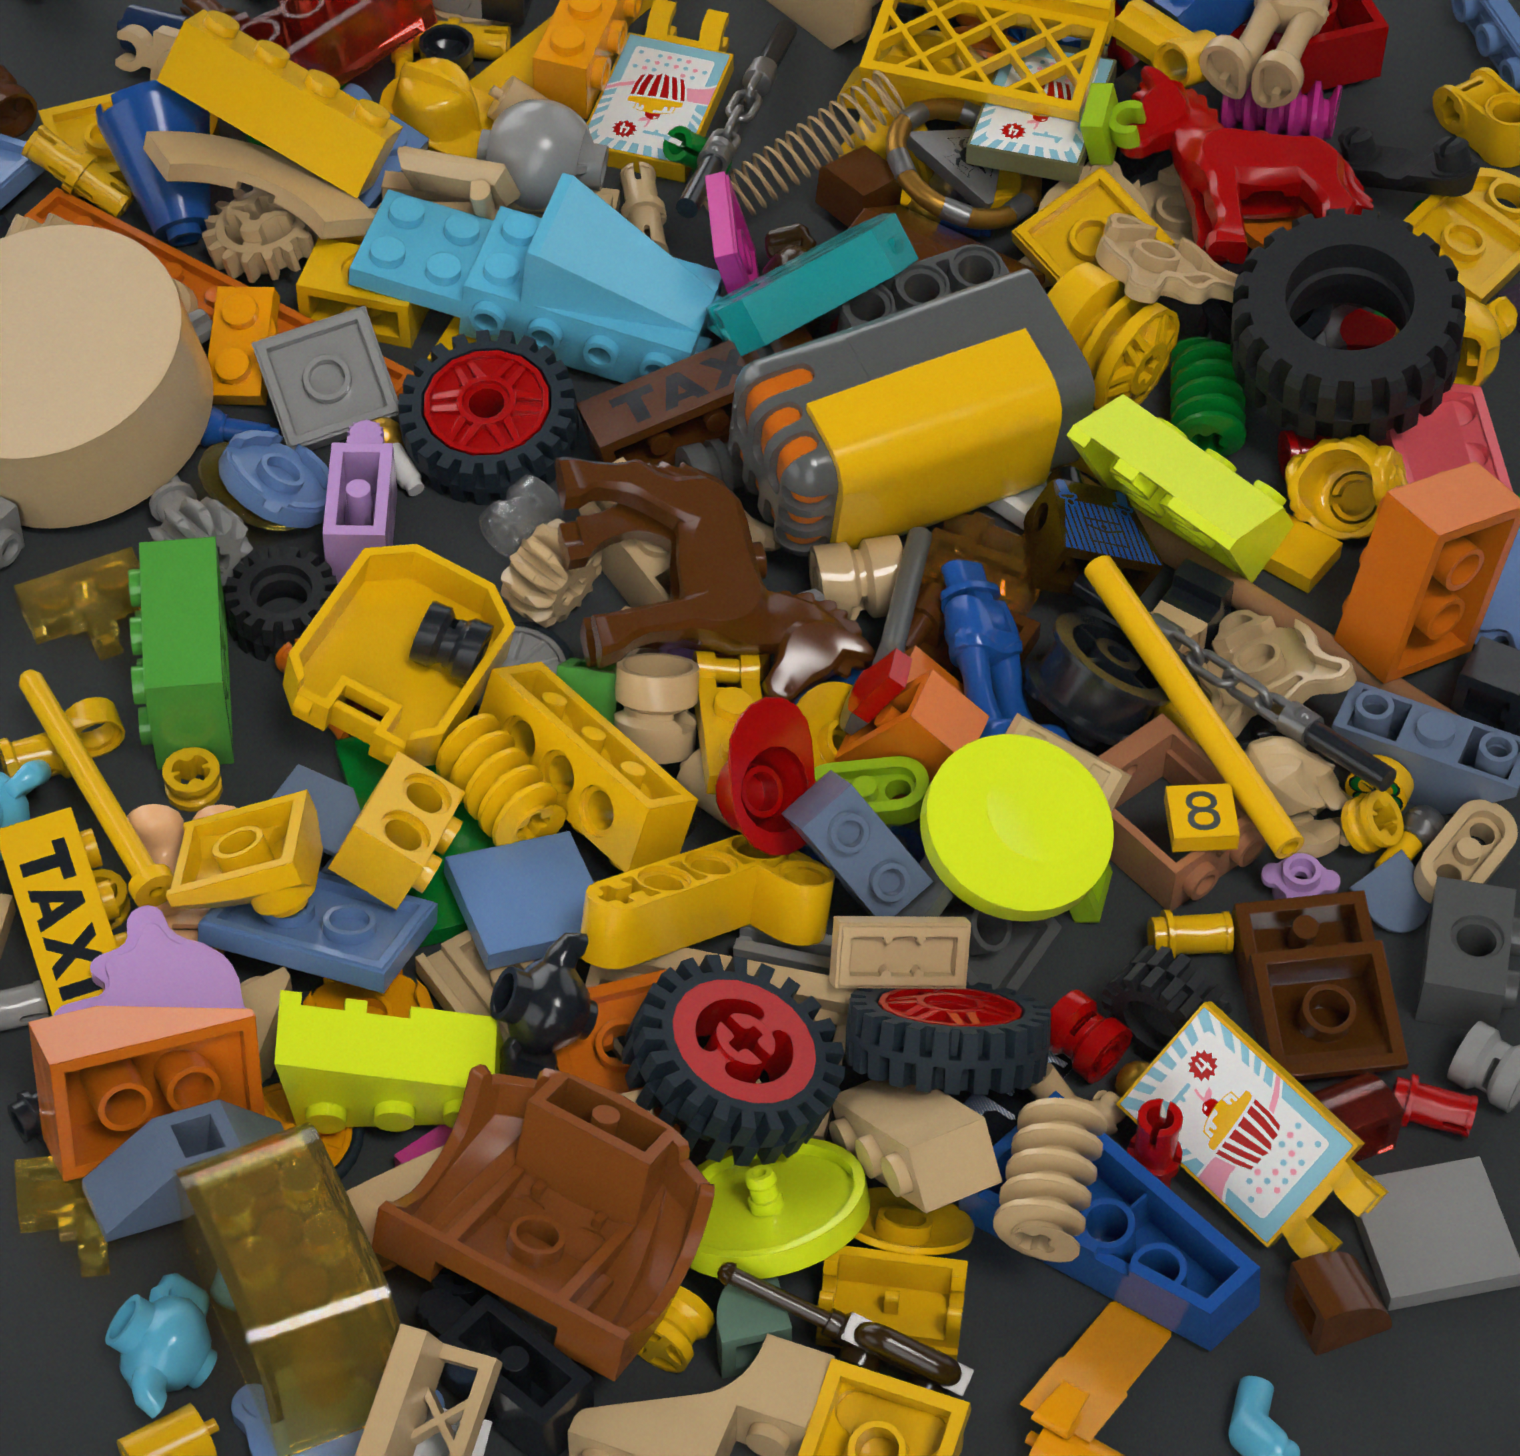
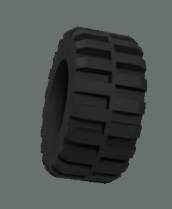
M1345 208L1326 210L1325 217L1316 219L1312 213L1292 220V229L1287 231L1282 226L1266 236L1263 248L1259 246L1253 249L1244 261L1243 273L1237 276L1233 291L1230 351L1233 352L1232 366L1236 379L1245 384L1244 394L1251 403L1259 409L1266 405V418L1282 428H1285L1289 423L1297 427V435L1314 441L1317 435L1340 440L1346 437L1362 435L1372 442L1386 439V432L1394 428L1397 434H1400L1416 426L1419 413L1423 417L1431 415L1442 403L1443 393L1451 389L1456 378L1466 320V296L1464 286L1457 281L1459 272L1451 258L1447 255L1439 257L1440 245L1424 232L1419 237L1412 233L1413 225L1397 217H1394L1393 221L1390 222L1380 219V212L1362 209L1361 215L1346 214ZM1334 303H1353L1380 312L1390 319L1400 332L1389 341L1372 348L1340 350L1324 346L1310 339L1298 329L1294 322L1308 311L1320 306Z

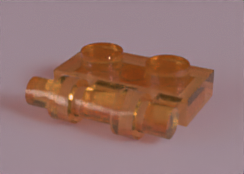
M978 511L973 515L964 513L945 520L944 530L935 527L931 533L932 541L920 589L929 577L936 579L941 572L942 565L951 558L979 562L983 565L987 581L998 585L1001 593L998 600L1005 601L1011 611L1024 616L1028 614L1043 590L1036 589L1032 581L1025 532L1020 536L995 525L993 517Z

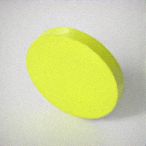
M998 734L974 740L959 748L939 768L925 793L921 806L920 832L922 843L928 860L938 877L963 902L997 918L1022 922L1038 921L1058 916L1070 910L1093 889L1110 860L1114 828L1111 810L1103 790L1092 774L1076 758L1063 749L1035 737L1017 734Z
M811 1138L807 1144L803 1142L798 1152L788 1158L781 1152L776 1162L771 1164H761L756 1153L749 1166L734 1165L732 1149L726 1151L720 1162L710 1159L706 1160L696 1168L710 1184H714V1199L703 1237L690 1268L699 1273L718 1278L719 1267L726 1262L737 1263V1268L760 1279H766L805 1269L835 1254L859 1233L869 1215L871 1200L861 1163L845 1148Z

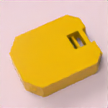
M418 544L364 548L288 653L282 685L293 716L322 731H325L327 726L331 724L370 745L368 755L390 765L399 751L424 767L435 765L438 751L447 736L466 720L486 690L491 670L493 668H500L507 659L515 625L495 584ZM433 601H438L452 607L458 620L470 621L477 618L494 625L487 651L466 683L452 678L448 669L441 666V663L437 662L426 667L409 659L417 631ZM348 698L382 716L383 719L380 722L344 702Z

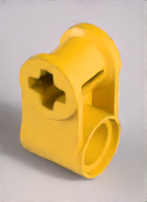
M1481 67L1471 73L1469 80L1456 86L1444 85L1435 90L1432 97L1433 109L1439 123L1445 130L1469 142L1468 146L1492 166L1512 168L1520 165V93L1503 81L1494 70L1489 67Z

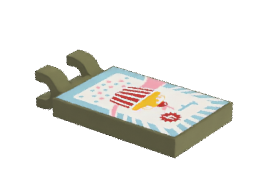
M1027 28L1025 40L1037 35L1033 29ZM1081 39L1080 48L1058 45L1065 55L1070 57L1089 48L1091 41ZM1009 41L1012 46L1019 44L1018 42ZM1104 46L1092 83H1114L1117 60L1107 58L1108 46ZM1046 47L1021 58L1032 74L1057 63ZM1009 64L995 71L991 83L1007 87L1022 79L1013 66ZM1082 67L1079 68V69H1076L1079 74H1080V72H1081ZM1066 75L1041 86L1047 96L1067 100L1072 99L1075 87ZM983 102L966 146V164L1077 184L1088 156L1080 129L1083 112L1080 122Z

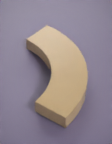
M146 131L143 149L167 182H198L236 190L241 188L242 183L260 188L274 194V204L298 217L315 231L321 239L365 236L375 217L372 211L359 198L356 199L277 151L249 142L211 134L181 131Z

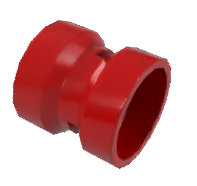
M1075 989L1070 991L1050 1010L1051 1036L1049 1051L1055 1055L1064 1054L1071 1059L1073 1071L1088 1083L1093 1084L1105 1077L1117 1065L1130 1045L1133 1036L1132 1030L1117 1018L1103 1017L1097 1012L1096 1002L1082 990Z

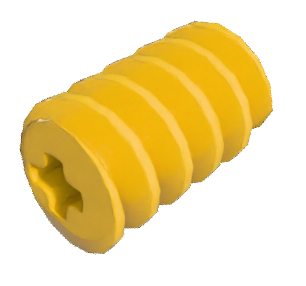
M482 713L470 717L458 725L441 745L435 761L437 774L466 792L461 802L464 803L467 812L475 820H478L480 828L492 838L495 846L556 834L561 829L568 813L564 806L556 804L557 790L550 782H543V773L536 765H529L528 755L521 748L515 747L514 738L507 731L501 730V723L493 714Z

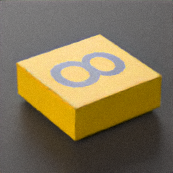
M1231 783L1166 786L1164 805L1172 852L1238 849L1240 832Z

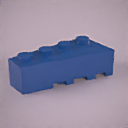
M1057 1091L1053 1092V1093L1048 1097V1098H1055V1097H1056V1098H1064V1097H1063L1062 1095H1060ZM1017 1125L993 1146L1002 1183L958 1200L959 1210L965 1211L971 1217L974 1226L998 1239L1000 1238L993 1228V1220L996 1210L1001 1206L999 1203L1000 1189L1007 1181L1005 1178L1006 1164L1013 1156L1011 1147L1013 1136L1019 1131ZM1106 1133L1097 1136L1103 1143L1102 1156L1095 1161H1091L1097 1167V1178L1094 1183L1085 1186L1092 1193L1091 1205L1084 1211H1079L1086 1218V1227L1083 1233L1073 1236L1080 1243L1079 1256L1070 1262L1040 1261L1211 1352L1260 1306L1261 1267Z

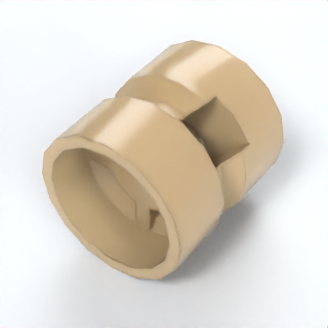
M888 535L862 539L858 549L854 550L847 542L810 546L809 576L811 589L816 588L824 594L825 600L835 601L838 609L848 612L847 619L856 621L861 610H866L872 618L887 617L904 551L899 536Z
M665 653L632 654L616 662L615 698L617 702L624 706V709L614 713V726L657 764L679 763L687 760L695 752L697 720L696 716L689 712L688 709L698 703V663L689 658Z

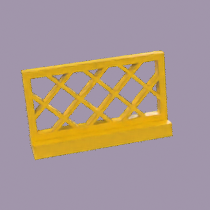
M883 0L859 65L860 77L872 79L873 71L879 70L892 84L1080 122L1090 85L1093 82L1104 46L1109 44L1115 27V0ZM898 2L925 7L928 13L903 24L895 10ZM960 14L979 18L982 24L957 35L947 20ZM937 25L947 41L922 52L912 36ZM1015 25L1033 29L1037 35L1012 46L1002 30ZM991 36L1002 52L977 63L966 47ZM1069 36L1091 42L1089 48L1067 57L1057 41ZM899 42H903L912 55L911 58L897 65L878 61L881 51ZM1046 47L1057 63L1032 74L1021 58ZM957 53L967 67L949 76L937 73L931 64ZM1011 64L1022 79L1012 85L1003 87L993 85L986 75ZM1082 67L1081 72H1080V74H1079L1076 69H1079V68ZM1066 75L1075 87L1072 99L1067 100L1047 96L1041 86Z

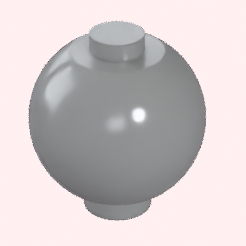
M549 99L524 100L505 109L495 119L492 130L482 129L477 149V159L505 164L521 193L519 199L514 202L520 207L530 210L543 209L548 206L562 173L575 176L590 190L601 191L609 155V146L593 142L588 125L578 113L562 103ZM517 209L530 214H544V212Z

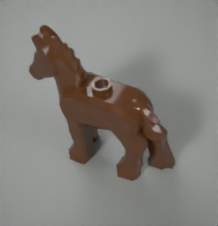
M571 457L556 458V485L563 510L580 509L592 501L617 502L616 505L604 511L577 516L575 521L559 523L558 542L563 566L566 570L586 567L590 558L597 552L625 540L637 539L647 541L670 551L671 600L605 614H594L592 617L583 618L580 628V641L588 668L598 667V669L621 661L628 652L636 648L660 651L686 648L695 651H714L715 654L724 655L775 654L773 667L762 684L764 697H783L792 703L805 691L813 686L824 683L834 675L848 679L851 676V669L864 671L869 668L867 662L874 660L875 651L868 641L861 636L862 630L858 622L847 619L848 612L838 609L835 601H817L814 594L810 592L792 595L790 591L786 590L772 592L766 589L762 581L767 576V559L764 547L761 542H752L748 520L741 501L727 488L722 480L684 462L678 468L662 461L657 465L646 464L640 459L608 463Z

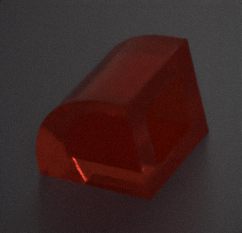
M1364 1073L1311 1092L1314 1097L1365 1143L1351 1158L1355 1163L1395 1149L1404 1109L1394 1093L1379 1077L1372 1073Z

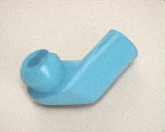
M1245 1376L1239 1381L1228 1431L1231 1445L1242 1456H1301L1298 1444L1288 1439L1286 1432L1268 1417L1274 1392L1273 1384L1257 1376Z

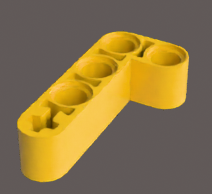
M742 834L589 885L585 893L580 933L587 934L588 945L585 954L581 958L596 967L623 969L747 925H751L787 944L797 946L818 944L826 936L835 875L827 866L798 850L789 855H768L754 848Z

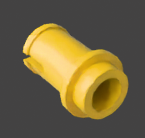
M1161 910L1159 917H1149L1148 946L1154 945L1157 951L1162 946L1172 948L1174 959L1176 955L1181 953L1184 955L1220 952L1230 954L1234 947V926L1229 911H1222L1215 914L1173 916L1171 910Z

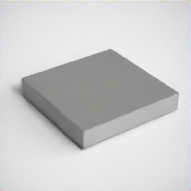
M365 305L251 343L286 445L293 450L297 444L314 450L332 444V442L347 439V431H349V426H353V422L357 423L366 419L372 421L379 417H389L395 422L399 421L398 398Z
M1480 1156L1372 1176L1389 1193L1372 1212H1364L1360 1217H1357L1353 1212L1352 1214L1388 1311L1520 1286V1257Z

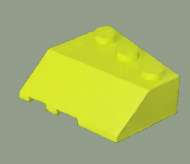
M1124 394L1074 424L1067 433L1069 440L1104 488L1122 492L1128 497L1134 508L1252 583L1294 526L1283 507L1287 500L1279 492L1260 480H1256L1253 485L1235 473L1237 468L1226 458L1209 448L1203 451L1189 441L1188 437L1173 424L1160 417H1155Z

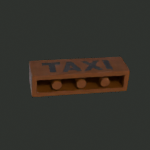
M805 325L766 346L743 356H740L734 343L728 340L578 402L576 405L589 446L598 462L613 463L619 458L624 457L626 461L640 459L646 464L657 465L662 461L674 465L675 451L678 446L700 442L703 445L705 440L719 438L722 442H727L730 435L729 428L735 393V381L742 368L756 359L812 341L813 338Z

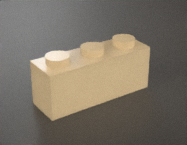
M872 1079L839 1092L832 1105L836 1120L829 1123L833 1143L851 1152L859 1160L865 1174L869 1178H876L889 1187L896 1197L902 1196L925 1213L1002 1183L985 1117L948 1094H944L940 1089L934 1088L931 1093L915 1091V1085L900 1088L889 1085V1080L878 1082Z

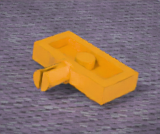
M217 286L207 358L213 378L214 396L212 404L266 405L268 390L251 343L280 334L277 326L280 295L275 287Z

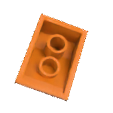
M93 1006L28 1022L42 1135L64 1182L88 1175L148 1121L158 1116L218 1099L265 1116L256 1015L252 1009Z

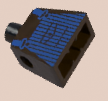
M1065 466L1054 470L1046 480L1047 486L1028 510L1023 522L1034 587L1036 589L1076 596L1072 593V585L1075 579L1081 573H1084L1086 566L1092 560L1099 556L1108 555L1113 559L1140 598L1164 567V564L1128 497L1118 490L1085 484L1080 470L1076 467Z

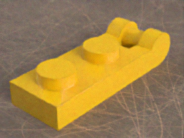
M694 651L692 660L699 665L698 703L695 704V713L706 794H716L715 785L720 770L728 761L729 739L737 719L750 704L762 699L759 654L737 655L735 659L716 658L714 651ZM716 683L735 684L736 687H717Z

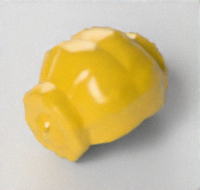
M1362 435L1346 437L1342 440L1337 438L1322 439L1306 454L1293 456L1285 469L1287 493L1290 500L1289 506L1294 512V516L1299 521L1309 522L1314 529L1320 530L1337 540L1370 537L1378 517V505L1386 492L1394 487L1408 484L1402 454L1391 446H1378Z

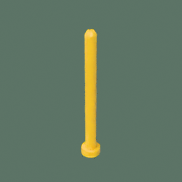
M32 669L24 671L20 675L19 687L132 878L128 884V891L138 907L146 905L157 907L168 901L166 897L167 890L171 889L174 877L172 871L165 864L154 863L43 675Z

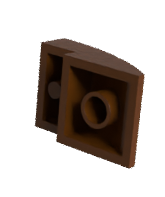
M1365 890L1234 904L1231 912L1234 926L1233 956L1248 1015L1259 1046L1297 1081L1407 1069L1409 1061L1382 940H1375Z

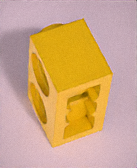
M398 751L365 803L328 869L397 910L411 887L423 893L435 875L443 859L433 854V851L435 850L444 855L461 828L463 821L453 815L466 792Z

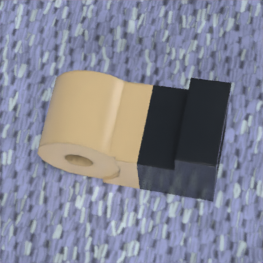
M1186 558L1174 573L1173 585L1154 610L1149 613H1160L1185 630V635L1196 641L1201 648L1207 649L1218 634L1221 620L1230 614L1234 582ZM1182 644L1178 651L1187 655L1191 650Z

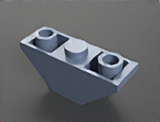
M1356 681L1348 690L1332 725L1334 731L1370 754L1387 756L1401 763L1409 771L1414 781V790L1408 803L1417 806L1429 805L1438 810L1440 814L1455 813L1463 804L1472 800L1482 799L1494 803L1514 798L1520 789V736Z
M218 1099L152 1118L82 1179V1189L105 1241L109 1242L304 1184L306 1174L280 1121Z

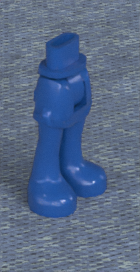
M961 559L942 565L941 571L946 589L940 593L941 609L945 620L944 636L949 646L950 661L955 667L960 669L963 678L964 695L990 716L980 738L1005 734L1017 713L1035 722L1028 709L1024 694L1020 654L1023 651L1022 640L1009 607L1005 601L998 600L1001 596L998 585L987 581L982 563ZM1057 724L1041 725L1072 742L1071 735L1065 727Z

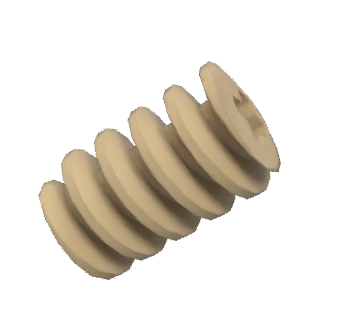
M1056 1097L1038 1099L1026 1104L1019 1112L1017 1129L1019 1131L1013 1136L1011 1147L1013 1156L1006 1164L1005 1178L1007 1181L1000 1189L999 1203L1001 1206L994 1214L993 1228L1003 1242L1026 1256L1050 1262H1070L1078 1257L1080 1253V1243L1073 1236H1078L1085 1231L1086 1218L1079 1211H1084L1091 1205L1092 1193L1085 1186H1089L1096 1181L1097 1167L1091 1161H1095L1102 1156L1103 1143L1097 1136L1107 1132L1108 1121L1102 1112L1092 1105L1081 1101Z

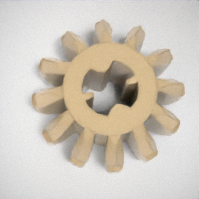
M559 518L550 521L547 525L543 523L537 526L532 536L528 539H522L520 548L516 553L510 555V565L501 575L503 584L500 595L509 602V606L518 614L527 618L530 622L538 623L544 628L554 625L557 621L562 622L566 620L575 607H581L583 598L587 593L593 591V581L601 574L602 570L600 564L603 555L602 550L590 558L586 567L572 570L564 568L558 542L559 523L565 522Z

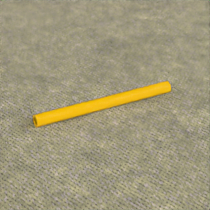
M1103 555L1092 560L1085 568V576L1224 781L1231 783L1234 796L1278 859H1284L1298 852L1304 844V838L1113 559L1108 555Z

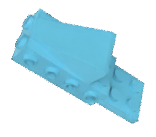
M562 173L542 218L500 206L495 219L490 220L388 189L349 268L348 284L459 317V334L464 333L465 336L476 339V331L489 330L491 341H497L500 330L514 332L516 345H518L524 335L536 339L538 350L546 345L555 353L556 361L562 360L565 366L621 383H627L712 347L713 339L709 338L711 333L709 326L713 325V322L705 308L722 298L720 293L723 280L718 270L672 257L575 176Z

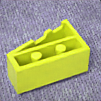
M280 990L274 1065L298 1129H309L310 1125L311 1131L332 1134L340 1132L346 1127L376 1126L379 1129L390 1132L406 1131L413 1128L414 1125H446L453 1128L462 1104L470 1070L482 1064L487 1066L492 1075L502 1074L500 1065L504 1041L499 1022L493 1019L492 1016L411 1006L409 1018L367 1013L368 1001L346 998L344 1010L301 1005L302 992Z

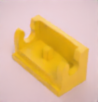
M844 1246L824 1260L822 1291L819 1292L818 1307L829 1312L832 1308L845 1314L854 1312L873 1322L886 1325L957 1361L968 1261ZM817 1326L816 1345L842 1348V1346L831 1342V1338L822 1335V1328Z

